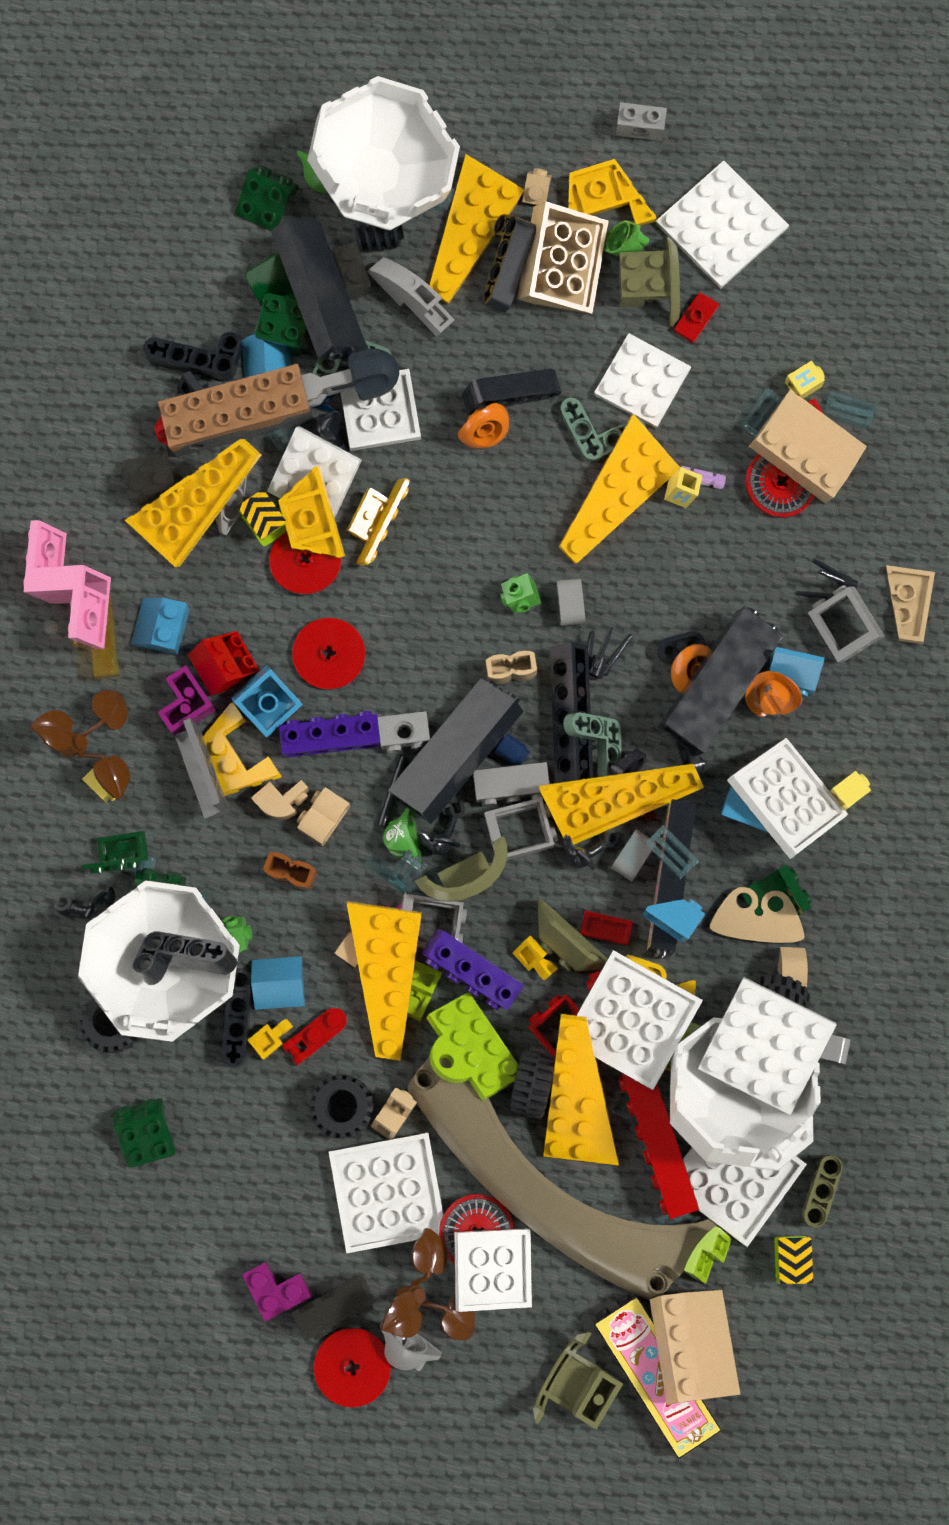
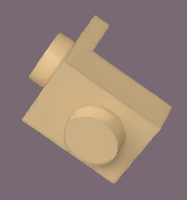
M534 168L533 172L529 171L527 173L522 202L536 205L547 202L552 175H547V170Z

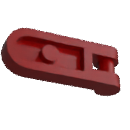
M338 1008L328 1009L282 1045L284 1051L292 1055L294 1058L292 1061L296 1066H299L346 1027L347 1017L345 1013ZM301 1041L308 1047L303 1052L297 1047V1044Z

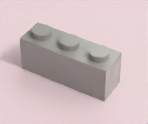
M547 762L475 770L473 773L476 802L482 803V806L496 805V801L506 800L508 804L519 803L521 798L531 797V800L542 797V800H544L539 786L549 784Z

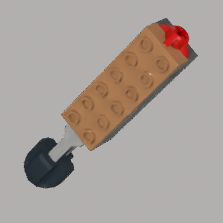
M367 349L350 354L348 357L350 369L322 377L312 373L303 375L299 365L295 364L158 402L161 415L154 425L155 434L160 443L169 447L175 456L179 457L237 442L239 439H248L315 420L312 407L320 405L326 396L355 389L359 399L365 401L387 394L398 381L399 365L389 352L380 349Z

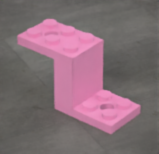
M31 521L28 533L29 542L23 592L48 603H70L71 614L68 625V638L94 649H104L111 577L85 565L64 566L67 533L42 521Z

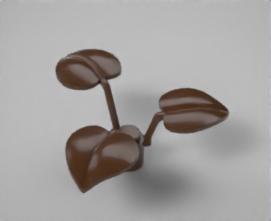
M102 690L94 695L91 702L92 711L101 720L82 734L71 732L73 721L65 712L60 710L44 713L31 724L30 728L40 736L44 743L51 749L60 751L63 756L71 758L77 755L78 758L101 759L93 765L96 780L116 800L123 797L130 779L129 768L124 760L115 755L106 758L103 754L84 752L88 745L85 737L104 723L110 730H117L125 724L128 711L126 702L120 693L113 690Z
M424 1228L423 1233L414 1244L411 1259L414 1268L419 1273H425V1275L418 1280H412L410 1286H400L397 1289L395 1299L389 1306L380 1329L402 1338L413 1337L417 1334L422 1324V1315L418 1308L420 1306H427L446 1312L441 1318L440 1325L448 1337L454 1340H468L473 1336L475 1330V1312L456 1311L455 1297L450 1300L448 1307L425 1301V1292L419 1286L420 1283L430 1278L431 1273L435 1275L441 1274L447 1264V1250L444 1242L433 1230Z

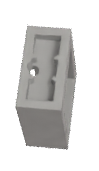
M845 585L836 589L833 592L834 596L826 601L823 598L813 604L814 609L808 612L838 663L850 659L885 637L856 588L846 587ZM848 597L869 632L840 649L820 614Z
M542 797L484 812L494 855L495 847L493 841L501 838L496 819L536 808L546 842L507 852V860L554 848V842L558 841L554 826H549L547 818L551 817V813L547 804H543Z
M404 894L402 896L401 909L412 911L413 904L454 910L451 936L463 943V934L459 932L460 925L465 924L467 909H463L464 902L442 901L412 894ZM418 941L417 948L424 949L428 942Z

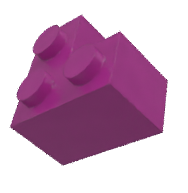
M186 665L165 678L178 699L158 713L174 737L176 734L186 730L184 720L190 718L197 724L216 711Z
M268 1261L242 1274L264 1321L313 1296L302 1272L278 1284Z

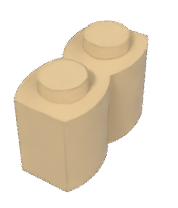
M519 651L511 656L499 654L487 658L486 672L488 683L493 681L499 685L507 683L512 679L526 681L534 678L537 674L535 653Z
M326 787L322 792L318 790L311 799L312 807L308 812L304 810L297 819L299 824L297 827L298 831L322 847L350 808V803Z

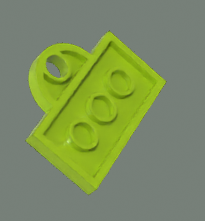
M469 992L427 1016V1020L439 1036L431 1048L430 1063L440 1078L451 1083L469 1081L482 1101L515 1083L519 1067L518 1063ZM439 1059H448L451 1062V1068L442 1067Z

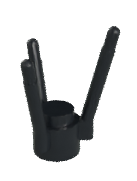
M815 558L812 559L814 564L824 569L818 571L820 575L836 581L834 591L844 585L857 589V580L851 579L852 577L835 570ZM795 592V595L830 599L834 596L833 593Z
M608 628L598 655H593L592 658L595 633L591 631L588 640L589 675L598 679H602L603 675L608 676L611 667L629 644L633 635L629 634L606 665L607 660L603 658V654L613 628Z

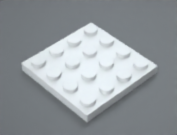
M725 161L721 162L658 218L655 223L720 289L789 227Z
M787 738L727 780L790 859L848 815Z
M613 950L577 1016L587 1017L596 1058L654 1090L703 1000Z
M743 977L698 1069L791 1115L837 1024Z
M429 1133L329 1152L346 1253L414 1241L421 1236L424 1228H429L439 1235L443 1210Z
M693 1147L690 1148L683 1158L700 1208L698 1211L746 1247L749 1246L807 1165L796 1156L778 1171L706 1162Z

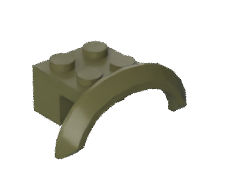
M666 237L667 251L620 252L618 261L620 307L644 306L645 300L670 299L669 323L670 327H673L679 320L680 313L679 260L676 244L669 237Z
M504 836L493 841L495 855L491 866H489L481 851L437 873L442 886L434 884L426 875L415 880V883L425 894L442 901L463 902L472 896L478 895L493 886L492 884L501 875L505 867L507 843Z
M590 1332L576 1335L568 1343L552 1367L533 1407L536 1424L540 1422L545 1413L544 1410L548 1399H551L572 1412L575 1417L597 1430L623 1383L618 1378L576 1353L582 1345L586 1344L591 1335Z

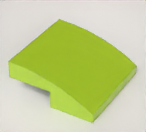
M415 961L407 1016L421 1021L442 972Z
M715 1226L697 1244L687 1261L684 1271L696 1281L706 1284L714 1260L724 1263L732 1239L721 1228Z

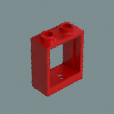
M558 994L548 1003L550 1008L542 1014L538 1011L528 1020L531 1023L528 1026L530 1032L547 1052L555 1058L556 1050L537 1028L563 1005H566L572 1014L577 1016L580 1010L567 994L562 998Z

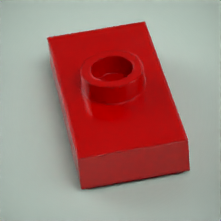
M699 292L673 332L694 344L720 304Z
M585 910L580 934L585 937L628 946L633 921Z

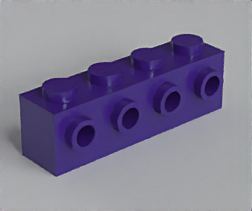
M372 711L359 712L358 716L348 717L347 714L334 715L333 719L324 720L323 717L310 718L309 722L299 723V720L285 721V725H279L282 755L284 758L381 747L377 714H372Z
M440 929L435 931L421 953L427 958L425 963L436 970L440 967L447 971L445 975L447 978L457 984L459 981H462L468 985L466 987L468 992L476 997L480 994L487 998L485 1003L497 1011L500 1007L508 1011L524 986Z

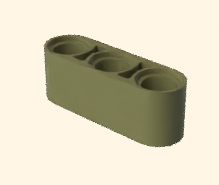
M826 1155L817 1162L801 1212L802 1221L807 1226L821 1227L827 1220L843 1168L842 1162L836 1156ZM827 1160H832L835 1163V1170L832 1174H827L824 1171L823 1166ZM820 1184H824L828 1190L826 1197L822 1199L816 1195V1188ZM813 1208L817 1209L820 1213V1218L815 1223L810 1222L808 1219V1212Z

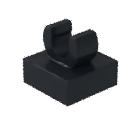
M188 371L182 374L177 389L184 395L206 389L209 384L200 385L198 381L202 375L198 373L193 376Z

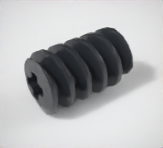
M360 222L359 228H357L354 223L357 247L360 252L363 251L364 244H366L370 251L374 243L378 249H381L383 242H385L388 248H391L392 241L395 242L397 247H400L401 240H404L402 224L392 230H386L373 225L366 227L365 223Z

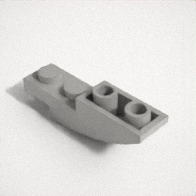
M383 257L367 271L399 306L405 303L436 337L453 323L454 319L438 303L442 297L410 270Z

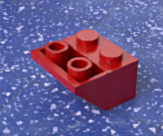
M238 631L204 639L187 654L211 696L228 691L260 671Z

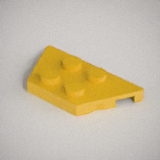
M315 466L288 493L278 500L282 516L286 520L285 526L290 544L295 549L333 555L339 558L344 557L345 553L320 466Z

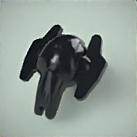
M462 802L454 804L456 813L453 811L452 806L444 808L445 815L448 818L441 834L430 838L422 832H417L416 836L420 840L419 844L425 845L436 855H444L450 851L452 846H460L459 842L450 837L453 834L457 819L464 815L465 807Z
M604 831L601 833V840L586 850L582 847H574L571 837L566 834L562 846L565 848L567 860L574 868L588 866L594 870L595 867L591 857L599 854L608 846L616 847L619 845L621 835L613 833V837L609 841L610 832Z
M110 886L108 892L102 891L88 903V906L77 905L70 896H67L68 903L66 906L61 907L58 902H55L54 907L60 915L66 916L73 913L85 916V918L91 921L114 904L116 892Z

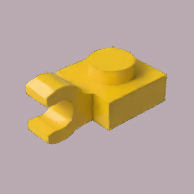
M529 936L513 952V955L528 971L534 968L543 980H546L558 969L555 963L544 959L547 953L532 936Z
M284 1019L273 1029L269 1024H266L248 1041L261 1058L265 1060L284 1044L280 1037L293 1028L288 1019Z

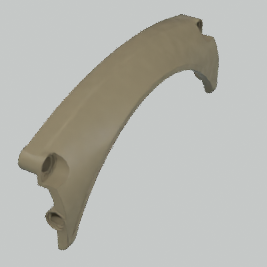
M429 1056L408 1084L410 1095L417 1101V1105L442 1140L470 1173L511 1213L544 1240L583 1267L646 1301L661 1296L667 1291L673 1281L683 1273L687 1261L697 1244L711 1229L719 1226L711 1219L693 1224L650 1225L621 1219L585 1205L549 1181L525 1158L500 1123L489 1098L482 1101L469 1081L451 1083L443 1080L433 1070ZM439 1059L442 1067L451 1068V1062L448 1059ZM418 1081L424 1082L426 1087L420 1086ZM650 1282L656 1286L657 1291L652 1289Z

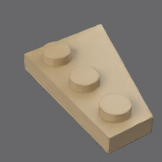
M886 565L898 640L923 644L935 572Z

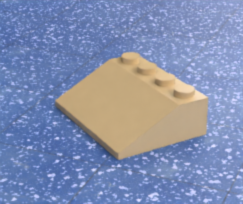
M549 202L534 206L531 223L536 225V234L521 275L517 299L536 305L592 314L608 220Z
M791 389L749 445L751 449L782 472L788 474L790 478L825 504L835 497L867 447Z
M722 1290L678 1293L650 1299L667 1405L740 1395Z

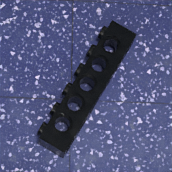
M569 642L550 647L555 783L593 778L592 740L570 736L564 729V719L568 714L579 712L591 714L588 645Z

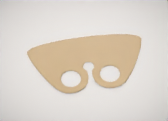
M739 887L733 890L723 901L710 924V929L718 934L743 940L790 943L804 939L803 927L789 897L780 891L766 893L761 902L763 914L757 916L754 912L758 907L756 893L750 888ZM740 893H748L751 896L752 903L748 908H740L737 905L736 898ZM773 896L780 897L783 901V908L778 912H773L768 908V900Z

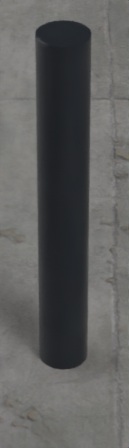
M399 756L389 788L406 769L408 758ZM389 791L377 826L387 828L395 803V798Z

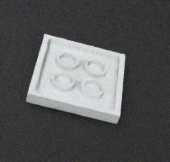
M628 334L595 390L594 395L630 415L634 414L639 420L657 429L688 375L691 366Z
M409 369L399 370V378L396 385L383 396L363 401L359 399L355 389L341 392L350 451L421 440Z
M298 426L295 428L267 492L281 499L313 467L320 466L335 518L362 460Z
M530 1229L454 1232L456 1311L532 1307Z

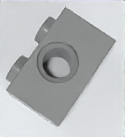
M620 102L616 136L662 141L667 108Z
M426 711L378 717L382 750H387V753L401 752L403 747H411V750H422L430 740ZM402 728H408L411 731V735L406 739L398 736V732Z

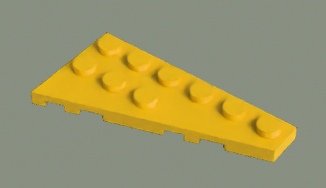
M465 154L429 285L442 297L441 301L447 305L495 237L494 226L499 216L502 214L510 215L524 194L523 188Z
M634 414L628 420L624 431L618 438L614 449L608 456L588 496L582 503L578 514L559 545V548L574 564H577L680 468Z
M239 439L218 454L212 461L202 465L195 473L185 477L161 494L155 501L145 505L138 513L128 517L125 521L174 567H180L261 457V454L245 439Z
M694 764L539 786L540 792L563 838L566 834L569 835L573 845L670 803L672 799H680L704 788Z
M347 901L375 1057L400 1061L422 912Z
M561 1014L543 1157L619 1166L587 1017Z

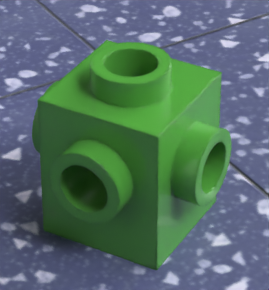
M528 573L512 577L507 582L501 584L503 593L500 594L502 602L514 614L526 612L531 607L541 604L536 584Z
M228 916L221 920L230 935L240 945L239 953L247 950L249 940H252V929L250 925H246L245 917Z

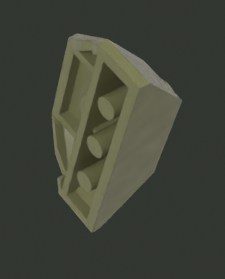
M541 898L537 903L539 940L542 941L540 946L549 955L554 952L560 958L558 963L568 972L571 969L575 973L603 970L608 959Z

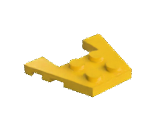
M615 159L569 173V209L593 216L629 205L636 224L643 226L656 222V215L647 206L641 194L639 195Z
M234 702L228 705L203 736L224 796L239 792V789L251 785L253 787L261 785L263 781L276 780L282 777L269 757L247 771L226 738V735L246 722Z

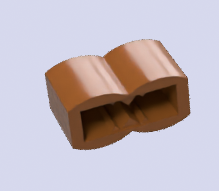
M277 852L268 854L263 870L270 878L280 882L289 881L291 885L300 890H312L318 875L316 870L308 863L292 861L286 855Z

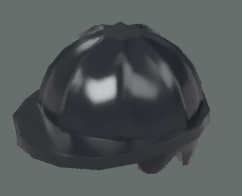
M332 411L320 414L313 425L311 433L349 453V447L345 439L347 431L340 426L341 413L339 411Z

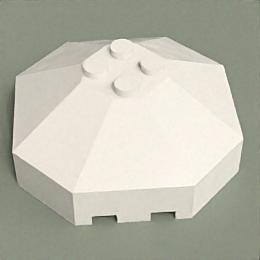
M377 76L361 88L356 87L342 94L341 98L332 103L329 101L321 106L316 119L307 161L345 218L392 230L446 199L452 187L460 146L455 138L451 139L446 132L447 126L438 112H433L427 102L428 97L424 90Z
M144 881L129 894L122 897L86 924L78 978L121 1035L173 1042L233 996L236 968L227 975L169 965L159 983L148 985L133 969L134 959L145 937L151 932L160 931L224 943L237 960L240 945L230 935L213 909L208 906L197 888Z
M713 1017L681 1041L671 1057L670 1124L706 1162L778 1171L813 1143V1114L821 1102L820 1086H818L819 1063L817 1062L791 1115L698 1069L722 1018Z

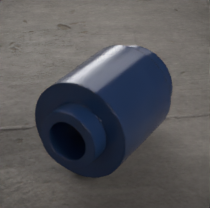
M509 733L505 737L503 736L494 747L496 748L494 754L512 766L522 765L531 751L526 749L527 746Z

